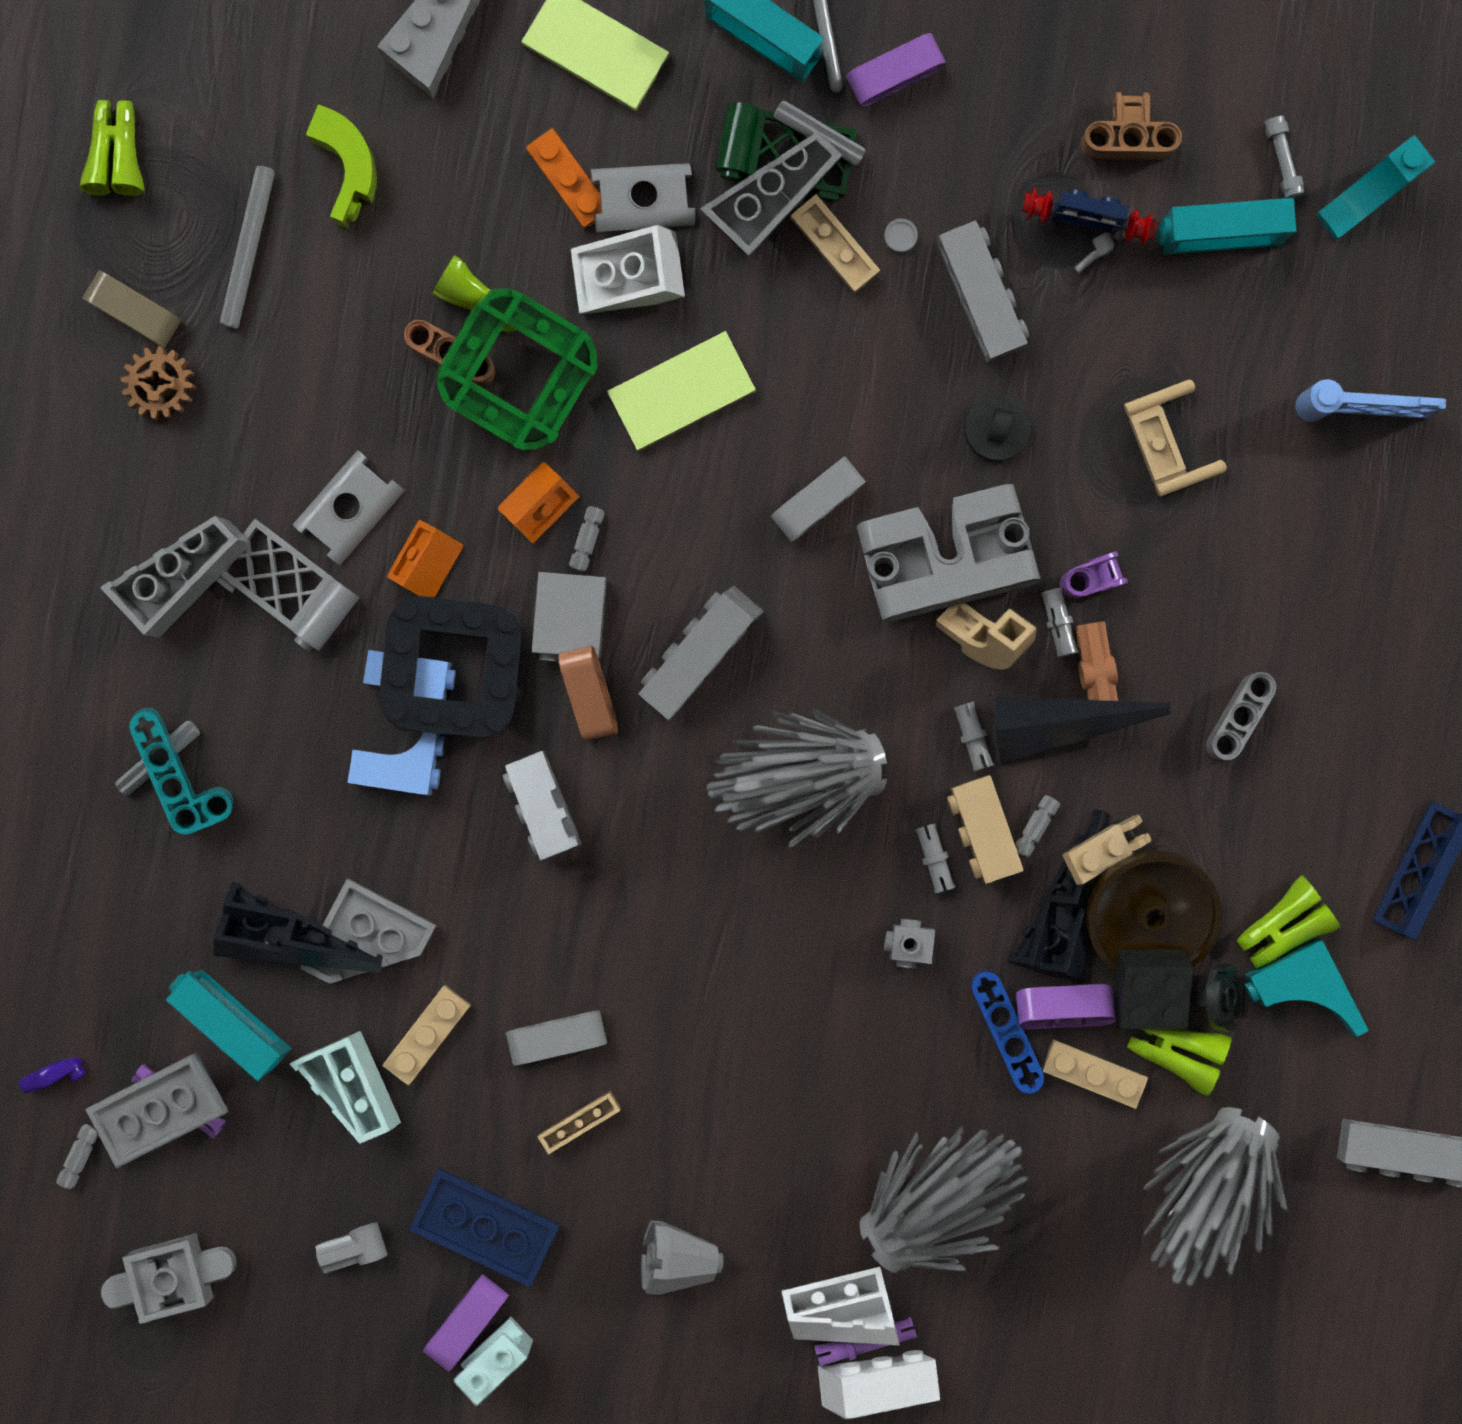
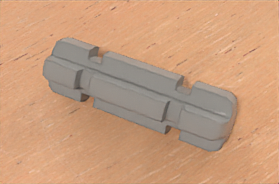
M589 506L584 516L586 521L585 524L582 523L574 547L576 552L575 554L572 553L569 566L575 570H587L590 561L588 556L589 554L592 555L600 530L598 525L602 524L604 517L602 509Z
M1048 795L1042 798L1038 805L1040 807L1039 810H1035L1022 832L1024 834L1023 837L1018 838L1015 843L1018 854L1028 858L1035 848L1033 846L1034 843L1039 842L1052 820L1050 816L1055 815L1060 807V803Z
M85 1124L80 1128L77 1135L79 1139L74 1141L63 1165L65 1169L60 1171L56 1180L57 1184L66 1189L75 1187L80 1177L77 1174L82 1172L93 1149L91 1144L95 1143L99 1136L94 1126Z

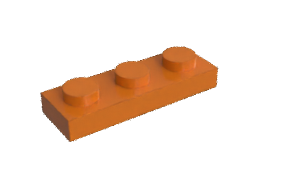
M551 128L526 146V150L585 230L595 223V215L602 213L600 193L594 184H591V180L555 130Z

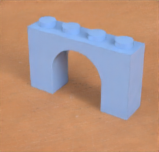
M368 650L363 683L380 686L383 652ZM418 658L414 696L446 700L447 691L453 690L455 684L456 670H451L452 664L444 661ZM422 733L415 746L397 755L353 750L348 783L431 795L432 789H438L440 770L435 769L437 756H443L446 737L441 736V734Z

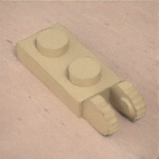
M1134 815L1119 824L1107 827L1062 855L1076 885L1086 883L1119 861L1132 855V851L1152 841L1148 833L1140 834L1127 842L1123 834L1128 830L1136 828L1143 822L1140 815Z

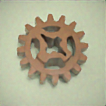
M158 346L156 354L148 347L144 348L145 357L141 358L134 354L132 355L136 362L134 366L128 364L124 366L130 374L120 379V381L128 385V388L121 391L122 395L132 397L128 405L133 409L139 407L138 414L143 417L150 411L151 418L154 420H159L161 413L166 418L172 419L171 410L176 409L183 413L184 409L181 403L183 401L192 402V399L187 395V391L196 390V386L188 382V379L194 377L195 374L191 370H184L189 363L184 358L177 361L178 353L174 350H171L166 356V351L161 346ZM168 364L175 368L179 378L170 376ZM150 365L149 369H147L143 374H140L144 368ZM159 377L163 379L165 382L169 383H164V385H158L157 389L151 386L150 384H147H153V382H158ZM138 389L147 392L149 404L141 398ZM176 393V395L166 403V399H168L172 394Z

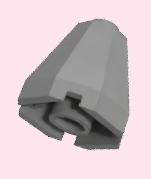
M650 1220L643 1245H648L646 1255L642 1254L641 1282L642 1288L645 1289L647 1294L661 1295L714 1281L717 1273L722 1272L723 1254L718 1253V1247L715 1244L664 1221Z

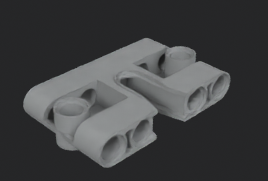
M1013 484L1000 485L953 498L952 534L957 556L952 560L944 559L940 555L935 536L919 507L870 519L856 526L882 622L905 619L1020 589L1041 581L1029 539V528L1024 522ZM1009 530H1015L1020 533L1022 539L1017 543H1012L1005 538L1004 533ZM885 563L891 566L893 572L889 576L882 577L875 572V567Z

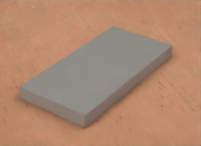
M198 1052L85 1109L116 1168L229 1112Z

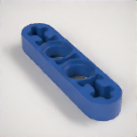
M980 971L971 980L970 986L974 998L1013 1083L1024 1093H1034L1043 1085L1044 1075L1023 1028L1019 1027L1018 1017L1001 980L991 971ZM983 977L988 981H995V985L991 987L994 997L997 998L1000 994L1003 997L1002 1001L992 1002L986 1008L983 1002H989L990 1000L984 991L978 992L977 989L981 985L980 979ZM998 1007L1006 1008L1010 1015L1008 1022L1002 1026H997L991 1021V1013ZM1010 1038H1019L1023 1042V1051L1018 1056H1010L1005 1052V1044ZM1030 1056L1031 1061L1024 1063L1031 1073L1036 1072L1037 1074L1033 1078L1034 1084L1032 1086H1028L1026 1082L1020 1083L1019 1079L1023 1077V1072L1019 1065L1013 1069L1012 1063L1021 1062Z

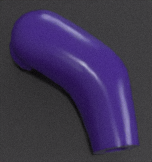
M67 1058L48 1064L22 1077L19 1081V1086L24 1093H30L51 1086L65 1075L68 1076L71 1082H76L86 1074V1070L81 1066L83 1061L80 1058Z

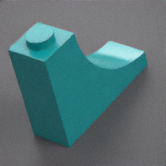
M1414 135L1320 210L1316 216L1336 241L1413 182L1435 163V160Z
M1314 938L1285 953L1273 962L1244 974L1248 982L1244 985V988L1253 1003L1258 1001L1260 1005L1268 1007L1275 1003L1289 1000L1311 1001L1331 1011L1342 1022L1349 1034L1358 1037L1369 1031L1323 940Z

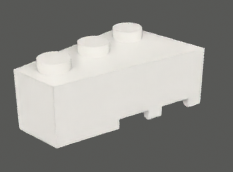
M920 1350L907 1351L903 1353V1356L897 1357L883 1356L873 1358L872 1360L823 1365V1367L817 1366L822 1406L844 1419L940 1400L936 1360L924 1355L923 1351Z

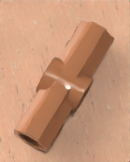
M1105 621L1075 626L1081 661H1079V675L1084 691L1086 690L1087 700L1119 701L1116 691V685H1118L1117 667L1114 657L1110 655Z

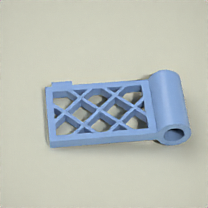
M1326 379L1317 382L1302 392L1296 400L1295 407L1299 417L1307 422H1317L1332 412L1429 418L1446 409V399L1343 392L1337 382Z

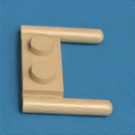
M1192 380L1180 382L1124 404L1125 412L1130 419V425L1159 497L1222 474L1227 469L1225 462L1219 460L1186 473L1183 459L1160 404L1192 393L1195 390V384Z

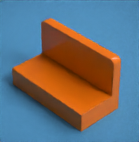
M542 462L497 509L533 544L579 496L545 462Z
M418 520L386 577L418 596L435 597L460 554L463 544L437 528Z

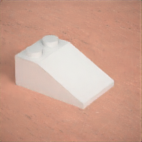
M654 225L571 249L580 314L655 305L685 297L675 231Z

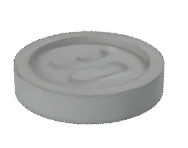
M907 219L893 220L888 224L884 234L886 245L892 251L898 253L911 250L918 238L915 225Z

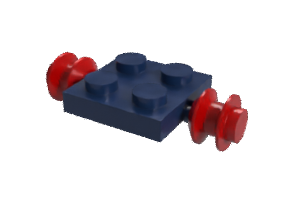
M1036 187L1033 188L1032 193H1025L1021 212L1027 213L1026 220H1029L1032 215H1038L1043 224L1050 218L1052 212V220L1115 234L1120 229L1124 231L1127 242L1130 243L1134 237L1141 238L1143 246L1147 240H1153L1156 232L1157 220H1152V212L1146 218L1139 217L1138 209H1135L1127 218L1129 206L1121 205L1122 201L1117 198L1102 197L1099 200L1089 198L1087 192L1072 189L1068 193L1062 192L1057 203L1055 202L1053 205L1054 197L1051 190H1048L1044 196L1037 194Z

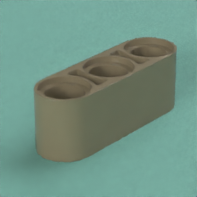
M98 270L82 297L89 304L163 348L167 346L182 321L173 313L101 270Z

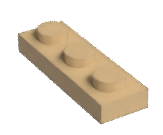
M817 194L791 214V220L854 294L880 273V269Z
M444 985L382 1066L409 1086L471 1004Z
M1054 1039L1042 1066V1072L1135 1109L1148 1080L1147 1076Z

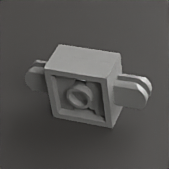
M197 1233L135 1249L122 1258L126 1272L108 1278L102 1286L101 1297L109 1308L117 1309L135 1304L140 1324L204 1307L214 1298L210 1283L225 1280L235 1271L237 1265L236 1256L231 1249L223 1246L201 1251Z

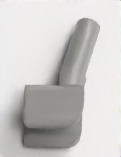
M1108 232L1092 240L1096 250L1074 267L1078 273H1081L1099 257L1106 256L1112 252L1114 242Z

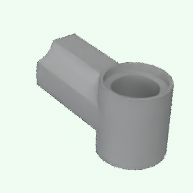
M378 1222L358 1227L350 1231L348 1235L334 1238L315 1246L316 1257L324 1274L359 1263V1265L368 1264L388 1255Z

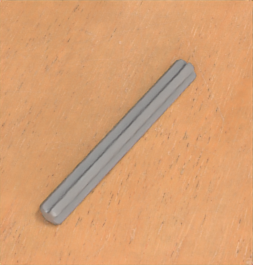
M257 166L255 169L221 313L220 324L228 328L239 327L275 173L273 169L265 166Z

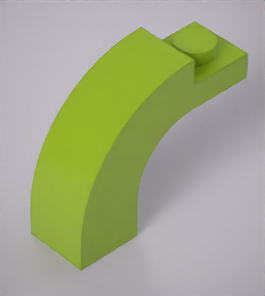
M318 104L306 136L312 144L337 154L344 163V182L330 217L335 224L348 228L350 221H355L361 209V203L358 202L361 198L371 203L373 201L377 183L375 161L365 139L354 124L340 113Z

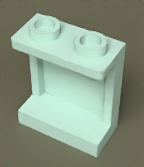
M510 1316L461 1362L460 1365L464 1370L456 1376L454 1382L477 1406L527 1359L533 1339Z

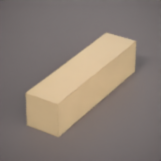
M610 1090L539 1133L537 1137L549 1155L618 1113L621 1107Z

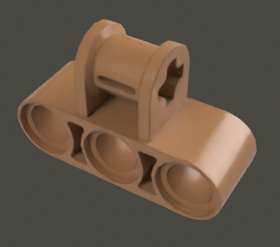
M1115 92L1112 121H1097L1090 124L1081 139V149L1086 156L1093 159L1163 160L1173 155L1181 143L1182 134L1174 123L1150 122L1149 92H1144L1142 96L1122 95L1121 92ZM1095 133L1102 135L1106 144L1100 147L1095 146L1090 141V135ZM1126 134L1134 135L1138 139L1139 145L1136 147L1126 145L1123 136ZM1163 134L1168 136L1172 146L1166 148L1159 145L1156 138L1157 135Z

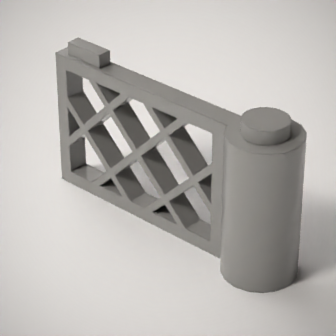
M254 519L243 535L250 542L259 529L267 535L269 550L251 552L250 545L245 550L246 553L241 554L236 559L246 558L248 576L235 578L227 572V568L216 581L231 593H234L236 589L240 590L297 635L294 641L305 650L311 652L315 648L320 651L360 597L260 521ZM274 542H276L282 548L274 549ZM289 552L293 555L294 569L277 572L275 554ZM269 555L271 573L254 575L252 557ZM299 561H301V562H302L303 564H305L307 567H306V568H300V563H299ZM315 572L323 578L315 590L303 592L302 573ZM295 575L297 593L280 595L278 577ZM272 578L274 596L259 597L256 594L255 580ZM249 581L250 589L241 582ZM310 596L304 603V597ZM298 598L299 611L292 620H289L282 614L281 600ZM275 601L276 609L267 602Z

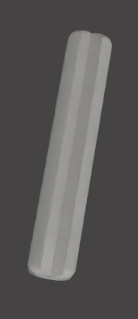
M782 101L778 105L774 113L776 119L806 137L820 132L843 155L841 158L853 165L860 163L865 154V148L786 101Z
M185 721L170 734L177 754L200 734L197 726L191 721ZM157 747L150 752L152 760L156 763H165L169 759L167 751L163 748ZM142 759L116 781L115 785L122 794L130 795L150 778Z

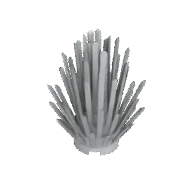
M814 708L812 709L815 718L827 725L794 713L787 716L773 712L780 724L816 734L754 726L753 729L757 732L807 741L733 740L737 745H741L746 749L760 748L766 751L722 754L720 756L721 760L715 761L717 764L741 763V765L728 766L724 769V772L714 774L717 779L737 776V778L709 783L706 789L709 791L711 798L722 796L725 802L771 793V795L719 805L715 811L732 809L734 813L744 811V813L731 816L728 822L790 803L792 804L737 826V830H744L764 822L756 827L755 833L819 807L789 828L790 831H795L812 819L823 815L792 839L788 846L790 848L808 834L814 835L815 838L819 837L842 816L837 822V831L839 833L869 796L882 793L887 779H881V764H885L887 761L880 740L875 733L867 734L866 729L855 731Z
M1232 1107L1221 1108L1213 1121L1177 1137L1179 1138L1177 1139L1178 1141L1159 1151L1161 1154H1167L1198 1138L1153 1172L1158 1173V1175L1144 1186V1190L1151 1189L1181 1164L1186 1165L1164 1187V1192H1169L1175 1186L1154 1213L1156 1216L1144 1233V1236H1148L1194 1177L1188 1189L1169 1212V1218L1161 1228L1162 1235L1160 1238L1162 1240L1151 1257L1152 1262L1158 1259L1174 1233L1158 1268L1163 1267L1167 1259L1175 1260L1173 1267L1176 1271L1172 1277L1173 1282L1179 1283L1194 1255L1195 1262L1186 1281L1187 1285H1193L1213 1242L1214 1246L1205 1266L1204 1276L1206 1278L1211 1276L1219 1252L1225 1256V1262H1229L1228 1272L1232 1275L1242 1235L1247 1233L1252 1200L1258 1178L1255 1242L1257 1252H1260L1262 1248L1263 1220L1265 1221L1267 1233L1272 1237L1271 1187L1273 1199L1277 1203L1280 1199L1281 1207L1287 1211L1275 1153L1279 1146L1277 1142L1280 1136L1270 1124L1260 1117L1254 1122L1240 1116L1242 1109Z
M962 1126L948 1142L946 1137L941 1138L904 1190L897 1195L922 1152V1145H919L911 1159L908 1160L919 1139L916 1132L891 1180L898 1159L897 1151L893 1152L886 1175L881 1171L871 1210L862 1216L860 1220L862 1239L864 1240L868 1237L876 1250L872 1254L874 1259L882 1267L893 1273H897L900 1270L905 1271L909 1267L966 1270L962 1265H957L959 1261L955 1258L939 1257L999 1249L994 1244L977 1246V1244L988 1242L989 1239L986 1237L934 1247L933 1245L1001 1223L1004 1220V1217L999 1215L1012 1209L1009 1205L1022 1199L1025 1195L1024 1193H1018L987 1209L982 1206L1028 1179L1027 1177H1020L1008 1185H1002L990 1191L1023 1167L1015 1165L1008 1169L1013 1165L1012 1160L1021 1154V1148L1015 1147L1011 1150L1015 1146L1013 1140L1007 1141L999 1148L994 1147L1003 1140L1004 1134H1002L979 1150L986 1142L984 1138L987 1137V1130H980L923 1182L960 1143V1135L963 1133Z

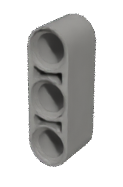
M845 456L783 504L770 517L790 542H793L858 491L866 481Z
M1258 672L1245 676L1206 742V749L1212 758L1232 760L1241 753L1275 695L1276 682L1271 675ZM1256 678L1260 679L1265 685V691L1261 697L1255 696L1251 691V684ZM1239 707L1244 708L1248 713V721L1243 726L1238 725L1234 720V713ZM1222 736H1226L1231 741V750L1225 755L1221 754L1217 749L1218 739Z
M600 1010L505 1032L513 1066L607 1044Z

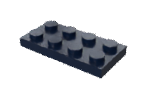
M439 1167L409 1230L531 1288L560 1224Z

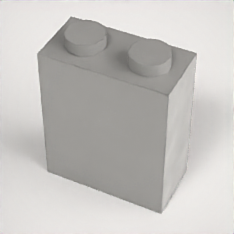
M538 572L532 653L539 654V660L559 662L560 652L587 646H594L598 659H600L607 587L606 577Z

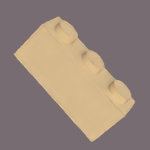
M991 775L949 788L952 795L947 797V801L952 815L959 814L963 827L958 828V832L963 846H970L974 859L969 860V864L975 879L981 877L982 883L987 884L1024 871Z

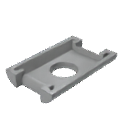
M689 163L590 169L591 184H599L602 213L595 215L596 232L636 230L654 225L664 228L695 226V208H688L685 179L690 178L692 175ZM638 182H649L655 187L657 199L651 206L641 207L632 200L631 189Z
M359 450L351 456L292 524L302 534L309 530L331 550L327 556L339 566L405 492L395 481L391 480L386 484L366 467L365 463L369 459ZM350 493L359 500L360 508L355 517L342 519L336 515L334 502L341 494Z

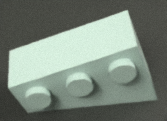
M361 1031L310 1052L289 1063L295 1071L299 1070L312 1085L310 1088L316 1095L320 1094L333 1109L332 1113L359 1143L384 1134L401 1123Z

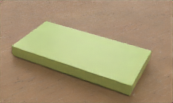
M546 0L521 41L522 45L635 112L669 57V52L581 0Z
M724 331L607 392L637 451H640L756 392V389L727 332Z

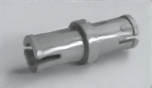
M1062 588L1041 593L1049 622H1046L1047 629L1052 631L1058 658L1079 652L1071 624L1074 623L1073 618L1068 616Z
M973 701L954 707V711L963 734L960 737L961 742L966 743L973 771H977L994 764L984 736H987L985 729H981Z
M933 823L927 825L931 839H928L924 826L915 829L918 834L925 858H922L923 864L928 866L935 889L934 892L939 893L944 890L940 877H943L947 890L956 886L953 883L946 861L949 858L948 853L943 851L936 828L937 825Z

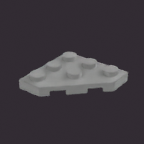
M349 878L345 881L322 925L330 929L333 936L345 942L352 940L358 943L359 949L375 957L377 954L382 955L381 968L422 955L437 927L433 922ZM305 965L300 967V969L329 984L366 973Z

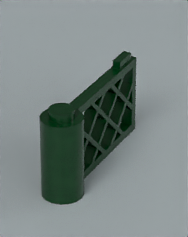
M730 102L727 104L715 169L721 173L722 179L739 182L741 177H749L758 171L756 169L758 157L767 151H770L775 159L780 157L774 147L785 139L789 138L794 146L798 145L799 142L793 135L797 131L794 129L790 130L786 124L774 117L775 112L761 110L747 103ZM765 120L778 122L785 134L771 143L763 132ZM823 123L856 142L858 130ZM763 140L766 147L760 150L761 141ZM844 160L843 166L839 161L835 164L842 175L840 187L826 184L823 178L813 187L812 190L819 191V198L837 202L839 196L845 197L851 163Z

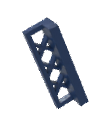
M1430 801L1371 919L1372 921L1406 938L1417 939L1462 848V813H1456L1434 801ZM1435 811L1451 819L1445 832L1436 835L1433 834L1430 825ZM1425 831H1426L1428 837L1422 839V837H1423V835H1424V833H1425ZM1441 838V841L1437 846L1436 839ZM1430 842L1434 855L1430 862L1419 865L1415 851L1418 845ZM1410 861H1412L1413 867L1408 868ZM1427 867L1424 875H1422L1421 869ZM1415 871L1419 885L1416 891L1404 895L1400 882L1405 874ZM1396 890H1397V893H1398V896H1399V897L1393 898V896H1394V894H1395V892H1396ZM1412 897L1409 905H1407L1406 899ZM1400 901L1404 915L1399 925L1383 918L1390 904Z

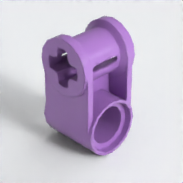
M1115 551L1090 560L1089 563L1077 566L1064 573L1060 580L1062 593L1068 598L1079 599L1128 583L1127 578L1122 576L1116 559L1119 556L1118 552ZM1073 574L1080 575L1084 579L1085 586L1081 592L1075 591L1070 585V579Z

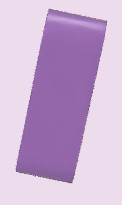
M927 33L850 71L846 78L860 106L865 107L936 73L947 63L932 33Z
M1110 985L1025 988L1016 993L1019 1027L1023 1029L1104 1026L1116 1022L1113 987Z
M482 1274L427 1343L422 1352L446 1371L450 1372L499 1310L509 1294Z

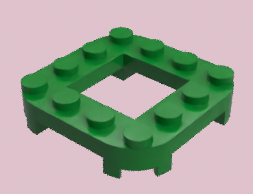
M494 288L485 293L476 302L441 361L436 375V388L443 401L453 411L458 412L518 449H538L548 443L551 444L558 437L559 434L557 432L591 375L594 376L598 366L597 352L592 338L582 329L517 290ZM505 323L561 356L528 414L472 382L473 377Z

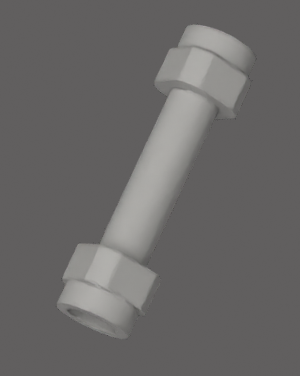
M1284 116L1270 118L1264 122L1266 126L1265 131L1267 138L1273 139L1283 176V181L1280 183L1282 193H1284L1285 198L1300 196L1305 193L1302 176L1296 175L1286 138V134L1289 132L1287 121H1285Z

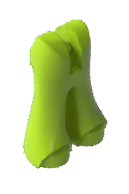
M98 100L93 115L90 151L81 175L79 190L92 195L110 193L109 161L110 150L114 142L112 189L116 193L126 196L145 194L143 178L138 166L135 150V114L132 101L118 100L116 126H112L110 100Z
M454 255L432 295L453 305L472 310L480 297L491 290L471 273L466 263ZM505 323L501 331L513 333L517 330Z
M1303 875L1295 880L1285 896L1273 909L1246 929L1236 940L1243 951L1258 944L1264 938L1267 940L1268 944L1264 947L1262 946L1249 958L1256 969L1273 962L1293 948L1313 938L1332 933L1341 927L1330 909L1324 903H1321L1295 925L1280 932V929L1291 920L1322 901L1319 894Z
M1184 1028L1142 1029L1150 1036L1152 1034L1157 1036L1154 1045L1150 1044L1148 1040H1140L1131 1036L1127 1045L1128 1049L1138 1056L1176 1074L1193 1089L1206 1097L1212 1092L1220 1070L1172 1050L1171 1047L1175 1046L1222 1066L1231 1045L1230 1036L1217 1033H1202Z

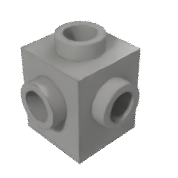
M901 919V925L893 924L892 931H886L884 951L890 952L889 958L897 960L896 966L916 968L917 962L932 964L935 930L933 928L921 927V921ZM912 938L914 940L913 946L908 949L904 948L905 940Z

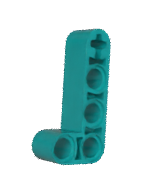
M147 707L138 710L130 721V733L173 830L179 834H191L228 818L234 802L231 793L225 788L214 787L195 795L162 716L153 708ZM142 717H145L146 721L153 720L154 724L151 727L153 738H156L158 735L161 736V738L154 739L148 745L144 743L150 738L147 729H140L138 727ZM157 747L165 749L169 756L168 761L161 764L156 763L151 758V750ZM171 778L176 779L181 783L182 790L177 794H170L164 789V781ZM216 796L223 798L227 804L226 809L221 812L213 811L208 805L209 799ZM183 809L190 810L195 815V821L187 825L182 824L177 819V812Z

